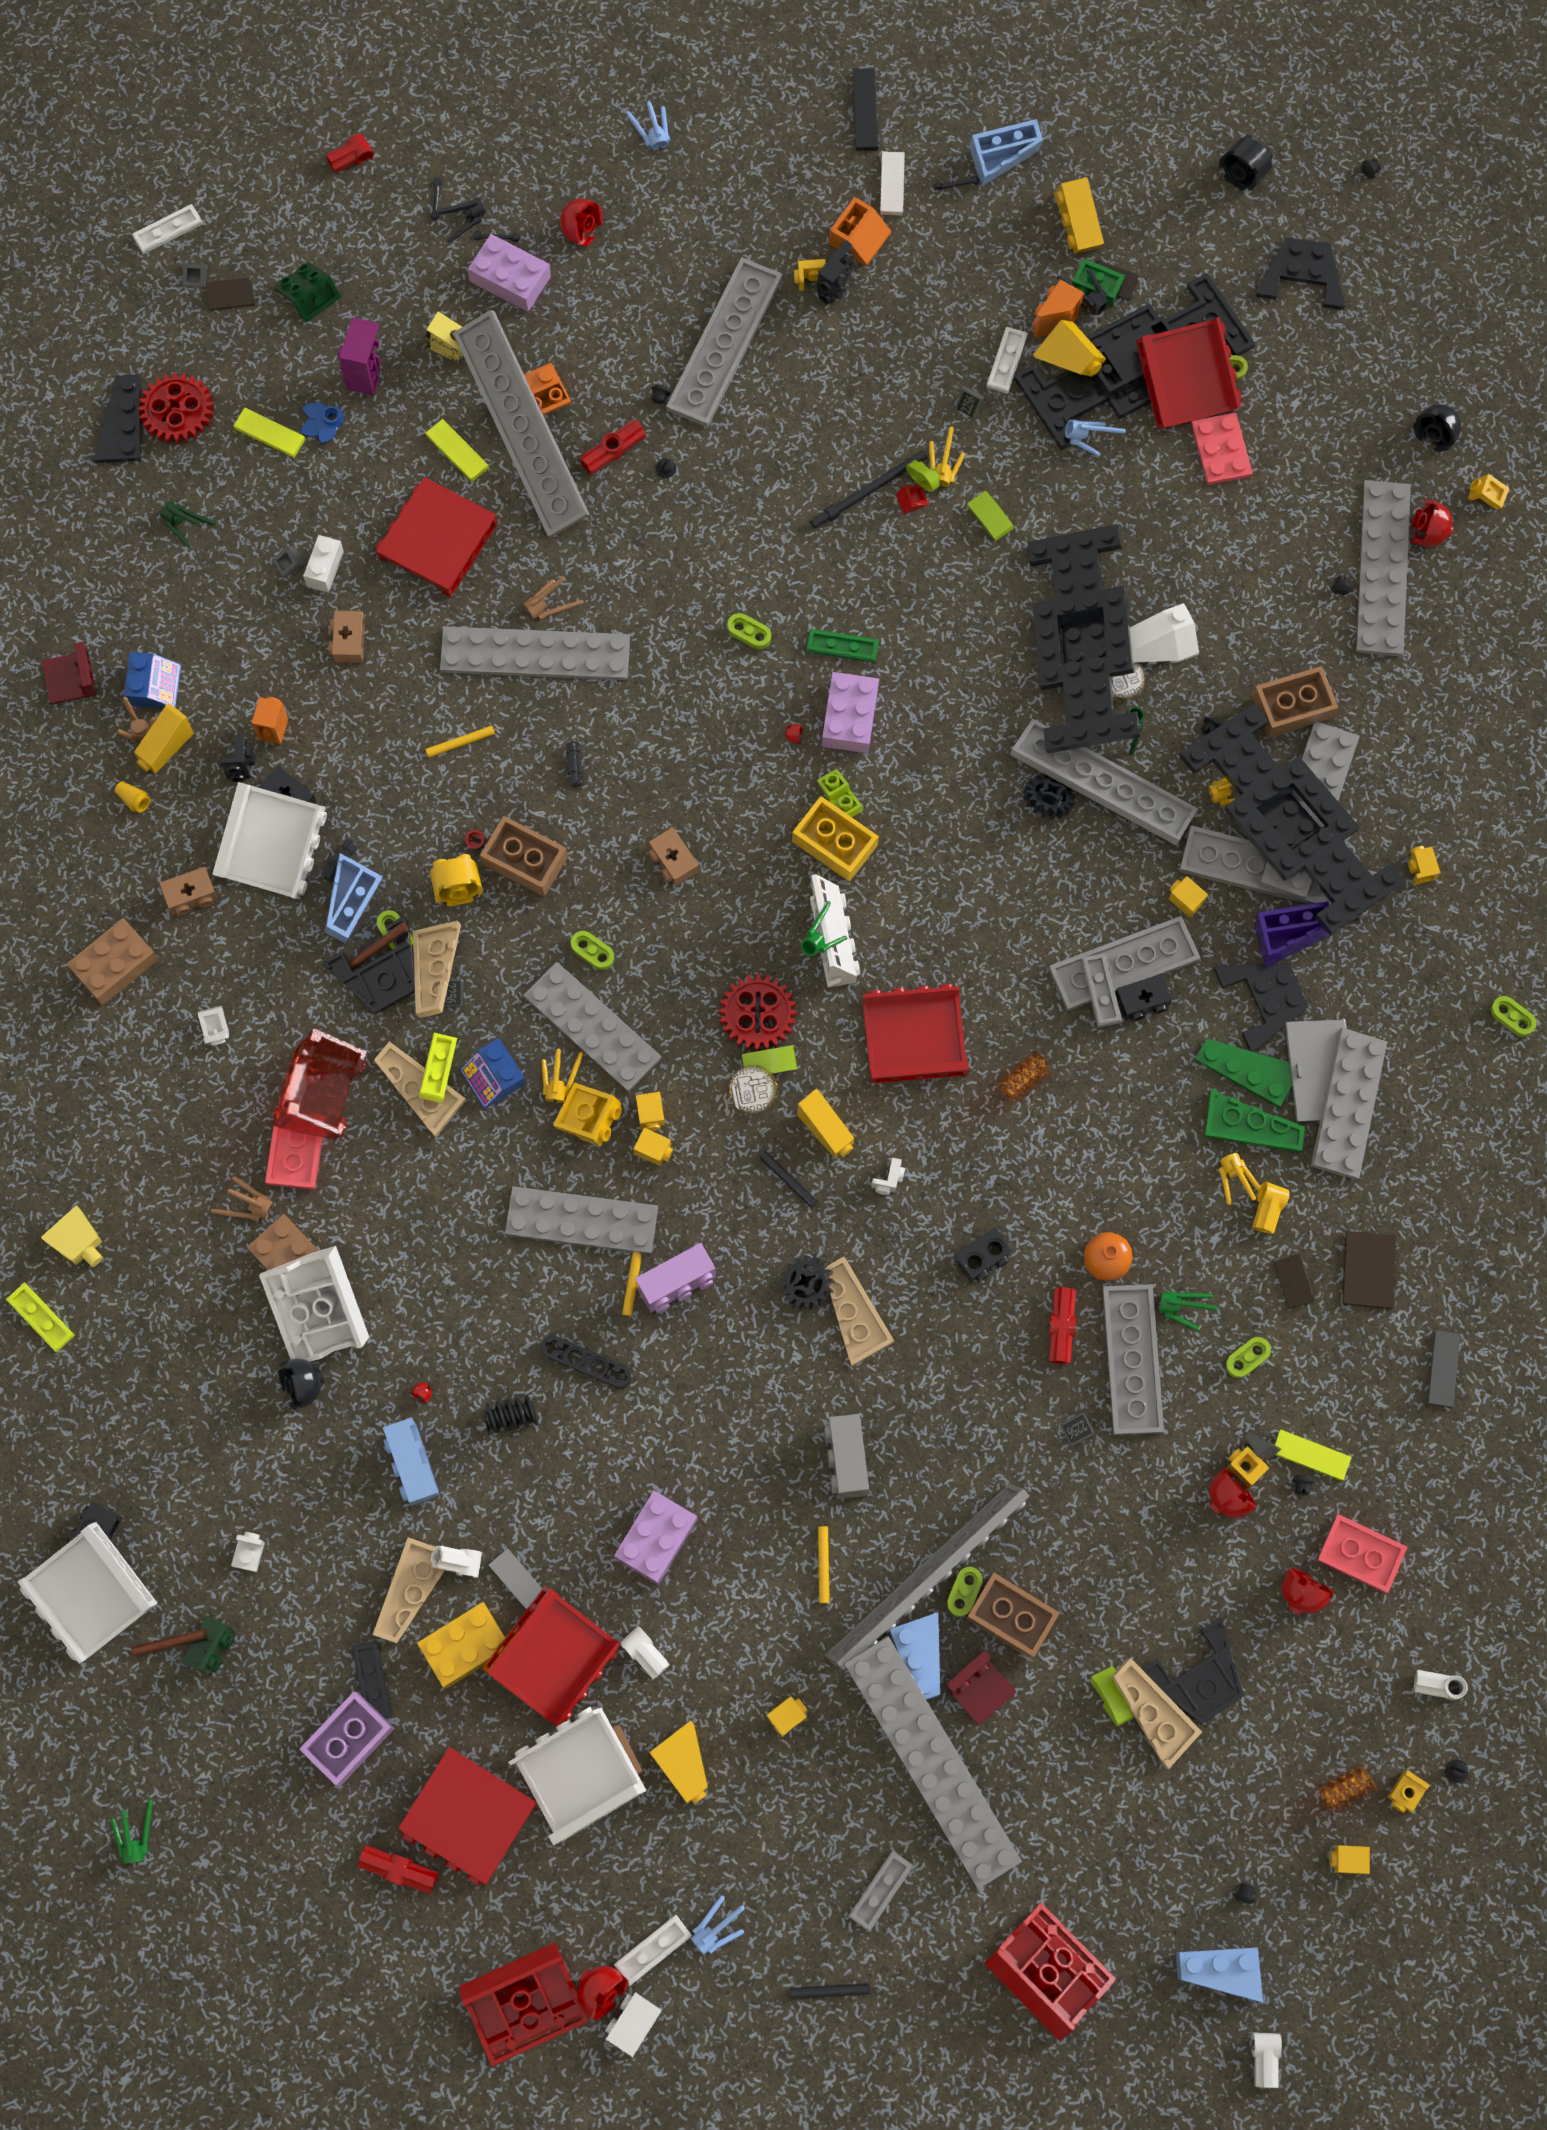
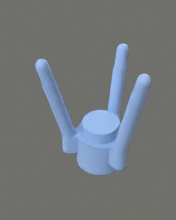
M647 102L653 127L648 131V136L631 112H626L635 128L645 140L647 147L651 146L653 150H657L659 146L661 148L668 146L670 138L664 106L661 107V129L658 126L651 102Z
M1071 419L1066 425L1065 436L1071 439L1070 444L1078 445L1086 451L1100 456V452L1080 441L1087 438L1089 430L1111 433H1125L1126 430L1104 427L1106 426L1105 422Z
M723 1895L719 1897L700 1925L693 1930L695 1935L690 1938L703 1955L708 1951L713 1953L717 1948L744 1933V1930L740 1929L715 1942L718 1939L716 1934L744 1911V1906H740L713 1930L709 1927L704 1930L725 1899Z

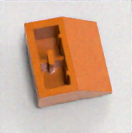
M854 197L830 229L829 245L838 249L845 240L853 245V259L867 267L890 236L891 230L873 207Z
M1061 279L1056 287L1052 285L1046 295L1047 300L1044 304L1040 303L1034 313L1037 317L1032 325L1034 327L1033 336L1042 337L1049 335L1061 320L1074 323L1080 314L1084 292Z
M552 363L524 374L543 415L571 403Z

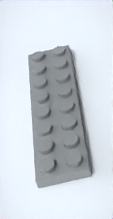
M741 257L666 406V411L707 428L709 427L783 279L782 273Z
M1364 481L1356 653L1400 657L1404 654L1411 484Z
M443 626L440 672L628 680L630 634Z
M1034 719L1031 720L1010 753L1011 756L1172 844H1178L1198 808L1086 747L1047 754L1045 750L1044 728L1049 727Z
M1315 722L1302 760L1338 801L1360 736ZM1293 791L1292 795L1304 807V809L1315 820V822L1322 828L1324 826L1323 823L1305 804V802L1300 798V796L1295 791ZM1267 862L1259 886L1305 901L1312 879L1304 871L1301 874L1299 872L1284 882Z
M1190 826L1179 872L1304 904L1326 901L1329 902V905L1332 904L1313 880L1305 901L1259 886L1267 860L1250 840ZM1368 870V871L1371 873L1372 876H1373L1375 873H1377V872ZM1368 910L1361 914L1359 917L1365 919L1367 917Z

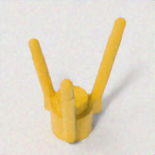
M953 427L949 428L943 460L937 467H935L933 441L929 442L930 470L934 469L939 474V484L941 483V486L948 487L950 482L954 483L955 475L965 456L964 452L960 454L951 471V466L947 464L954 430Z
M1226 777L1208 785L1209 794L1213 795L1211 798L1212 802H1219L1220 807L1235 800L1228 799V796L1232 795L1230 789L1232 785Z
M558 1048L555 1056L553 1080H550V1083L548 1082L546 1060H541L544 1086L543 1095H546V1101L554 1102L555 1099L559 1103H564L580 1066L583 1052H579L565 1087L563 1081H558L561 1050Z
M1238 1153L1222 1158L1220 1160L1222 1167L1218 1170L1222 1177L1227 1204L1231 1205L1227 1175L1230 1178L1239 1176L1251 1200H1255L1256 1197L1244 1174L1257 1191H1259L1261 1186L1246 1167L1244 1160L1240 1159Z

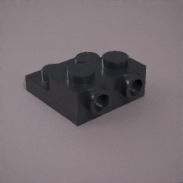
M846 240L818 272L817 294L819 299L825 304H832L836 298L840 300L846 292L845 282L852 271L851 262L853 259V245Z

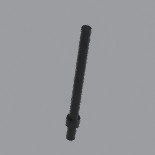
M922 450L835 506L830 505L825 508L822 514L810 521L812 527L815 529L828 520L833 521L839 517V513L907 471L906 466L912 461L922 462L927 459L926 452Z

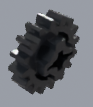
M1037 775L1035 780L1031 778L1023 792L1025 794L1023 800L1028 801L1027 807L1034 808L1033 813L1040 812L1042 818L1045 815H1049L1051 820L1055 816L1062 819L1063 815L1068 816L1075 804V794L1070 793L1072 788L1065 787L1064 784L1055 779H1049L1048 775H1045L1044 779Z
M804 1255L803 1261L797 1257L795 1258L796 1264L794 1266L789 1263L787 1264L790 1270L789 1272H782V1275L786 1277V1281L780 1282V1285L787 1287L782 1293L785 1296H790L788 1299L789 1303L793 1304L796 1302V1307L800 1309L805 1304V1308L811 1310L812 1304L819 1308L821 1307L820 1300L829 1301L826 1294L827 1292H834L829 1286L834 1284L835 1280L829 1278L833 1271L826 1269L828 1265L826 1262L822 1261L819 1264L820 1258L814 1256L811 1261L808 1255ZM807 1267H815L819 1271L811 1273ZM807 1278L811 1279L809 1287L804 1286L807 1283ZM805 1292L809 1298H800L797 1294Z

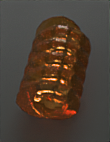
M1033 1050L1032 1056L1025 1057V1063L1019 1062L1017 1065L1018 1069L1012 1068L1010 1071L1011 1075L1006 1074L1003 1077V1081L999 1080L997 1082L1001 1091L1010 1099L1022 1102L1020 1093L1028 1096L1027 1087L1035 1090V1080L1042 1084L1044 1083L1041 1077L1042 1074L1048 1078L1051 1076L1048 1070V1063L1037 1051Z
M1360 1765L1355 1766L1354 1772L1352 1770L1346 1771L1345 1777L1338 1775L1336 1778L1337 1782L1330 1779L1328 1787L1325 1784L1319 1786L1320 1799L1332 1817L1334 1816L1332 1808L1335 1807L1341 1813L1343 1812L1342 1803L1348 1808L1352 1807L1351 1798L1360 1803L1359 1794L1362 1793L1368 1799L1370 1797L1368 1789H1371L1375 1794L1379 1792L1371 1775Z

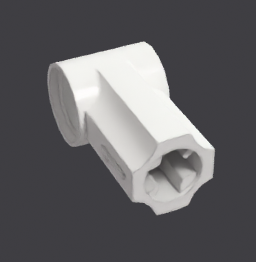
M436 1546L431 1554L430 1561L433 1568L456 1572L457 1576L469 1575L473 1576V1578H478L482 1552Z
M639 1626L620 1642V1645L630 1654V1657L633 1660L636 1659L653 1680L670 1665L652 1645V1640Z
M1421 1670L1416 1671L1414 1681L1415 1693L1442 1697L1449 1700L1460 1699L1467 1693V1683L1460 1676H1449ZM1450 1681L1459 1684L1460 1692L1458 1695H1453L1449 1692L1448 1684Z
M1253 2033L1252 2039H1255V2050H1252V2056L1255 2057L1254 2086L1278 2088V2059L1281 2057L1282 2049L1281 2035Z

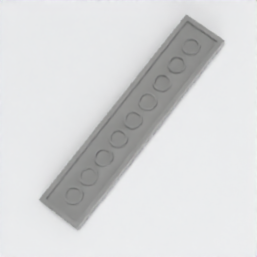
M489 310L453 334L548 537H553L590 516L501 324L495 312Z
M1008 1484L825 1656L832 1664L844 1670L846 1668L844 1665L846 1661L877 1643L876 1639L883 1633L890 1632L902 1615L906 1616L915 1608L914 1604L920 1598L924 1599L934 1590L933 1586L937 1582L944 1581L951 1575L953 1567L958 1563L962 1564L970 1557V1552L976 1546L983 1545L989 1539L988 1535L994 1529L1004 1526L1008 1520L1007 1517L1013 1511L1017 1512L1022 1509L1026 1504L1025 1500L1029 1497V1494L1023 1488Z
M886 1636L846 1661L844 1665L977 1889H980L1021 1863L1022 1860L890 1638Z

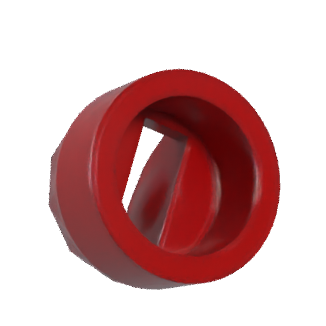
M801 724L789 725L784 734L785 738L792 743H801L799 733L802 735L803 727Z
M471 830L467 833L465 841L471 849L477 850L484 846L485 836L479 830ZM471 837H475L482 841L480 844H478L476 842L470 841Z
M420 1382L414 1386L410 1394L416 1399L419 1395L423 1399L420 1402L427 1404L433 1391L431 1386L427 1387L428 1384L426 1382Z

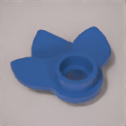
M320 402L307 404L302 409L309 419L303 425L301 433L308 437L319 436L321 443L329 442L336 436L337 428L344 421L343 412L335 406L326 407ZM332 415L337 417L335 420H328Z

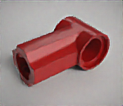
M363 134L353 135L347 140L346 145L326 154V159L335 174L355 163L361 165V162L367 159L371 160L374 157V152Z

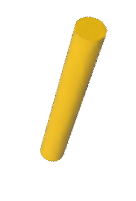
M491 725L427 748L425 751L428 758L492 736L495 732Z
M640 1252L632 1253L622 1315L632 1316L637 1288L635 1278L639 1276L642 1253Z
M820 1526L818 1527L819 1604H828V1527Z

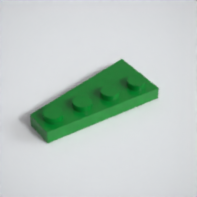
M1206 1039L1195 1058L1196 1062L1278 1108L1281 1107L1292 1087L1290 1064L1287 1061Z
M1214 1089L1210 1090L1204 1138L1298 1153L1302 1152L1305 1127L1277 1115L1273 1116L1263 1112L1262 1109L1255 1106L1251 1107L1241 1103L1236 1098H1229Z

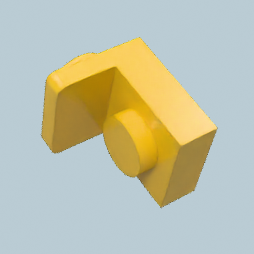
M825 259L798 261V270H794V284H799V291H804V278H808L810 281L818 280V272L826 264Z
M1488 474L1475 479L1471 483L1468 499L1473 501L1480 498L1497 510L1502 508L1509 488Z

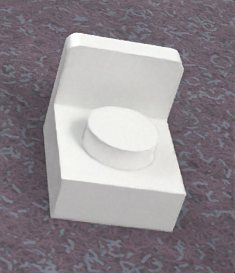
M245 1532L244 1536L237 1535L236 1540L238 1543L232 1567L257 1572L265 1542L259 1540L260 1535Z

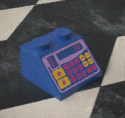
M130 652L124 697H127L131 706L164 708L170 703L176 708L181 664L152 653Z
M499 1038L479 1049L459 1069L484 1110L526 1085L523 1074Z

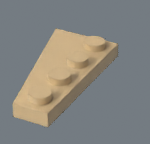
M458 921L413 931L416 1014L419 1018L440 1014L443 1011L461 924Z
M390 1041L374 1059L377 1066L435 1138L466 1102L462 1095L446 1085L443 1103L418 1098L425 1068Z
M842 1257L828 1265L826 1269L833 1271L829 1278L835 1280V1283L830 1284L829 1288L834 1292L830 1293L849 1361L851 1367L893 1344L894 1340L845 1257Z
M409 1537L407 1538L372 1634L373 1636L393 1643L399 1641L445 1571L433 1568L430 1561L431 1554L436 1547Z
M1127 1658L1111 1678L1164 1768L1169 1769L1202 1731L1131 1658Z

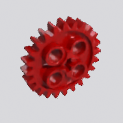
M174 372L170 379L164 374L163 381L155 378L157 384L154 386L149 383L150 392L143 390L145 398L139 399L141 406L138 407V410L141 414L140 419L144 423L145 430H149L152 437L157 435L160 442L166 437L168 444L171 443L172 439H175L177 445H179L182 438L189 443V436L198 439L196 432L199 431L204 434L203 425L210 426L208 419L214 418L212 410L215 408L208 387H203L201 380L196 382L193 375L187 379L185 373L178 378L176 372ZM174 392H180V394L176 396L172 395ZM192 405H197L194 409H188ZM164 407L162 411H156L158 408ZM176 421H181L178 425H172Z
M757 974L756 980H752L751 976L747 975V982L744 983L739 978L738 987L730 984L732 993L724 992V997L727 1000H720V1005L724 1008L719 1009V1015L725 1017L720 1019V1024L726 1025L723 1028L724 1033L731 1032L729 1036L730 1041L738 1039L737 1047L746 1043L747 1051L753 1045L757 1052L762 1045L765 1050H768L769 1044L772 1043L777 1048L778 1039L783 1042L786 1041L784 1033L792 1034V1029L789 1026L796 1025V1020L791 1018L797 1016V1011L792 1010V1008L796 1007V1001H789L793 994L792 992L785 994L786 985L778 987L779 979L771 983L770 975H767L765 980H761L760 974ZM756 993L761 995L759 1033L755 1032ZM749 997L752 999V1003L743 1005L740 1003V999ZM772 997L777 1002L769 1006L764 1003V1000ZM743 1020H749L752 1025L745 1029L740 1027L739 1023ZM771 1020L776 1023V1026L773 1029H767L763 1025L764 1022Z

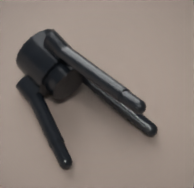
M479 198L434 211L435 214H446L463 210L465 217L472 219V221L448 239L449 243L475 224L482 222L481 216L485 215V210Z
M1087 269V273L1099 293L1093 291L1088 296L1084 294L1081 306L1098 316L1109 304V301L1106 300L1108 294L1103 290L1091 269ZM1060 275L1057 276V279H1058L1059 281H1060V279H1061L1062 281H1064V282L1070 284L1071 286H1073L1070 282H1068L1067 280H1065V279H1064L1063 277H1061Z

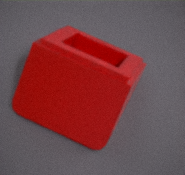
M919 485L904 486L895 495L904 514L929 505Z

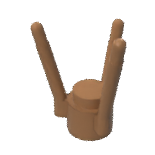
M561 577L557 581L554 579L550 580L533 597L524 602L523 605L527 612L531 613L532 619L538 616L542 620L549 615L581 605L584 601L579 600L548 611L544 610L548 606L543 598L565 580V577Z
M123 697L124 704L133 722L130 725L131 734L121 729H118L117 733L130 739L132 743H135L137 740L142 741L156 721V718H151L150 725L145 720L138 719L127 697Z
M234 1176L232 1180L255 1197L250 1198L232 1189H228L227 1192L250 1203L248 1210L252 1214L211 1209L213 1214L252 1219L259 1222L260 1218L267 1219L269 1215L268 1210L271 1211L273 1202L269 1200L270 1197L262 1195Z

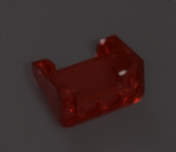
M315 1028L311 1030L298 1043L293 1053L272 1119V1125L283 1130L332 1140L343 1137L347 1129L345 1118L342 1117L343 1109L353 1078L357 1074L361 1075L366 1067V1061H364L366 1051Z

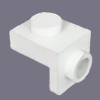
M222 1006L198 1012L204 1042H211V1045L224 1043L225 1038L229 1037V1030Z
M892 1158L888 1181L873 1178L871 1188L876 1189V1193L890 1195V1192L895 1193L897 1181H903L905 1168L900 1167L902 1159Z

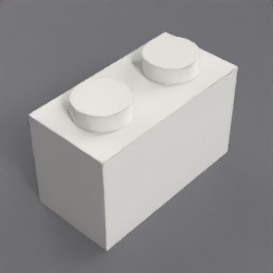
M318 535L304 573L307 587L329 593L344 553L341 541Z
M636 1992L633 1997L629 1994L626 1996L620 2006L623 2013L618 2020L613 2017L605 2030L609 2034L606 2040L631 2057L634 2056L662 2011Z

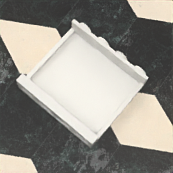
M238 782L212 875L299 899L300 895H304L307 889L305 879L307 872H311L314 859L311 857L313 850L318 848L320 842L318 832L320 826H323L326 821L327 813L324 812L326 807Z
M96 1522L85 1527L77 1537L28 1576L18 1581V1584L21 1586V1593L27 1599H31L36 1606L35 1610L39 1617L49 1623L54 1637L65 1644L67 1654L74 1661L77 1660L78 1663L87 1660L157 1604L156 1600Z
M589 1707L577 1714L578 1720L573 1723L570 1720L556 1727L557 1733L552 1736L547 1733L535 1740L537 1745L529 1748V1746L521 1748L514 1753L516 1758L509 1761L510 1765L517 1764L550 1825L553 1834L549 1835V1838L553 1845L566 1840L646 1791L602 1708L592 1710Z

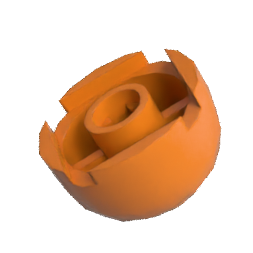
M1113 1232L1100 1233L1093 1237L1087 1243L1083 1254L1084 1266L1088 1273L1101 1281L1111 1282L1124 1277L1129 1271L1133 1260L1132 1248L1128 1241L1121 1235Z

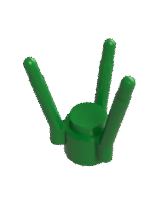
M830 901L826 902L814 924L807 931V937L801 941V950L807 956H815L818 952L825 953L829 948L847 940V936H842L825 944L823 935L816 932L831 905Z
M1169 1291V1293H1162L1159 1311L1165 1312V1318L1173 1319L1199 1331V1326L1175 1315L1174 1312L1179 1313L1180 1306L1217 1311L1218 1307L1182 1300V1298H1212V1294Z
M151 1799L148 1800L141 1845H139V1840L131 1841L125 1810L121 1811L125 1842H122L115 1818L110 1819L119 1850V1858L122 1857V1864L144 1861L143 1854H148L147 1843L153 1805Z

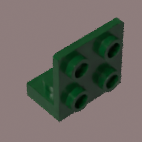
M311 262L300 265L294 273L282 278L274 286L279 294L292 302L298 315L305 323L341 298L330 275Z
M206 1616L200 1629L206 1630L207 1638L192 1642L182 1662L210 1676L212 1672L216 1673L223 1662L220 1656L224 1649H230L235 1636L232 1635L234 1629Z

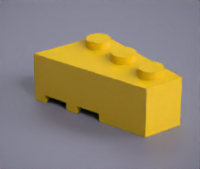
M1088 178L1062 183L1054 192V197L1061 214L1063 226L1068 234L1067 243L1069 249H1073L1074 254L1101 248L1104 241Z

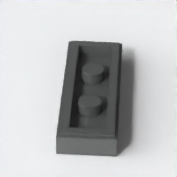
M1434 1331L1427 1400L1429 1405L1453 1408L1460 1345V1334Z

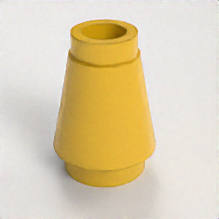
M124 781L117 784L115 793L133 812L141 813L148 808L150 797H148L147 792Z

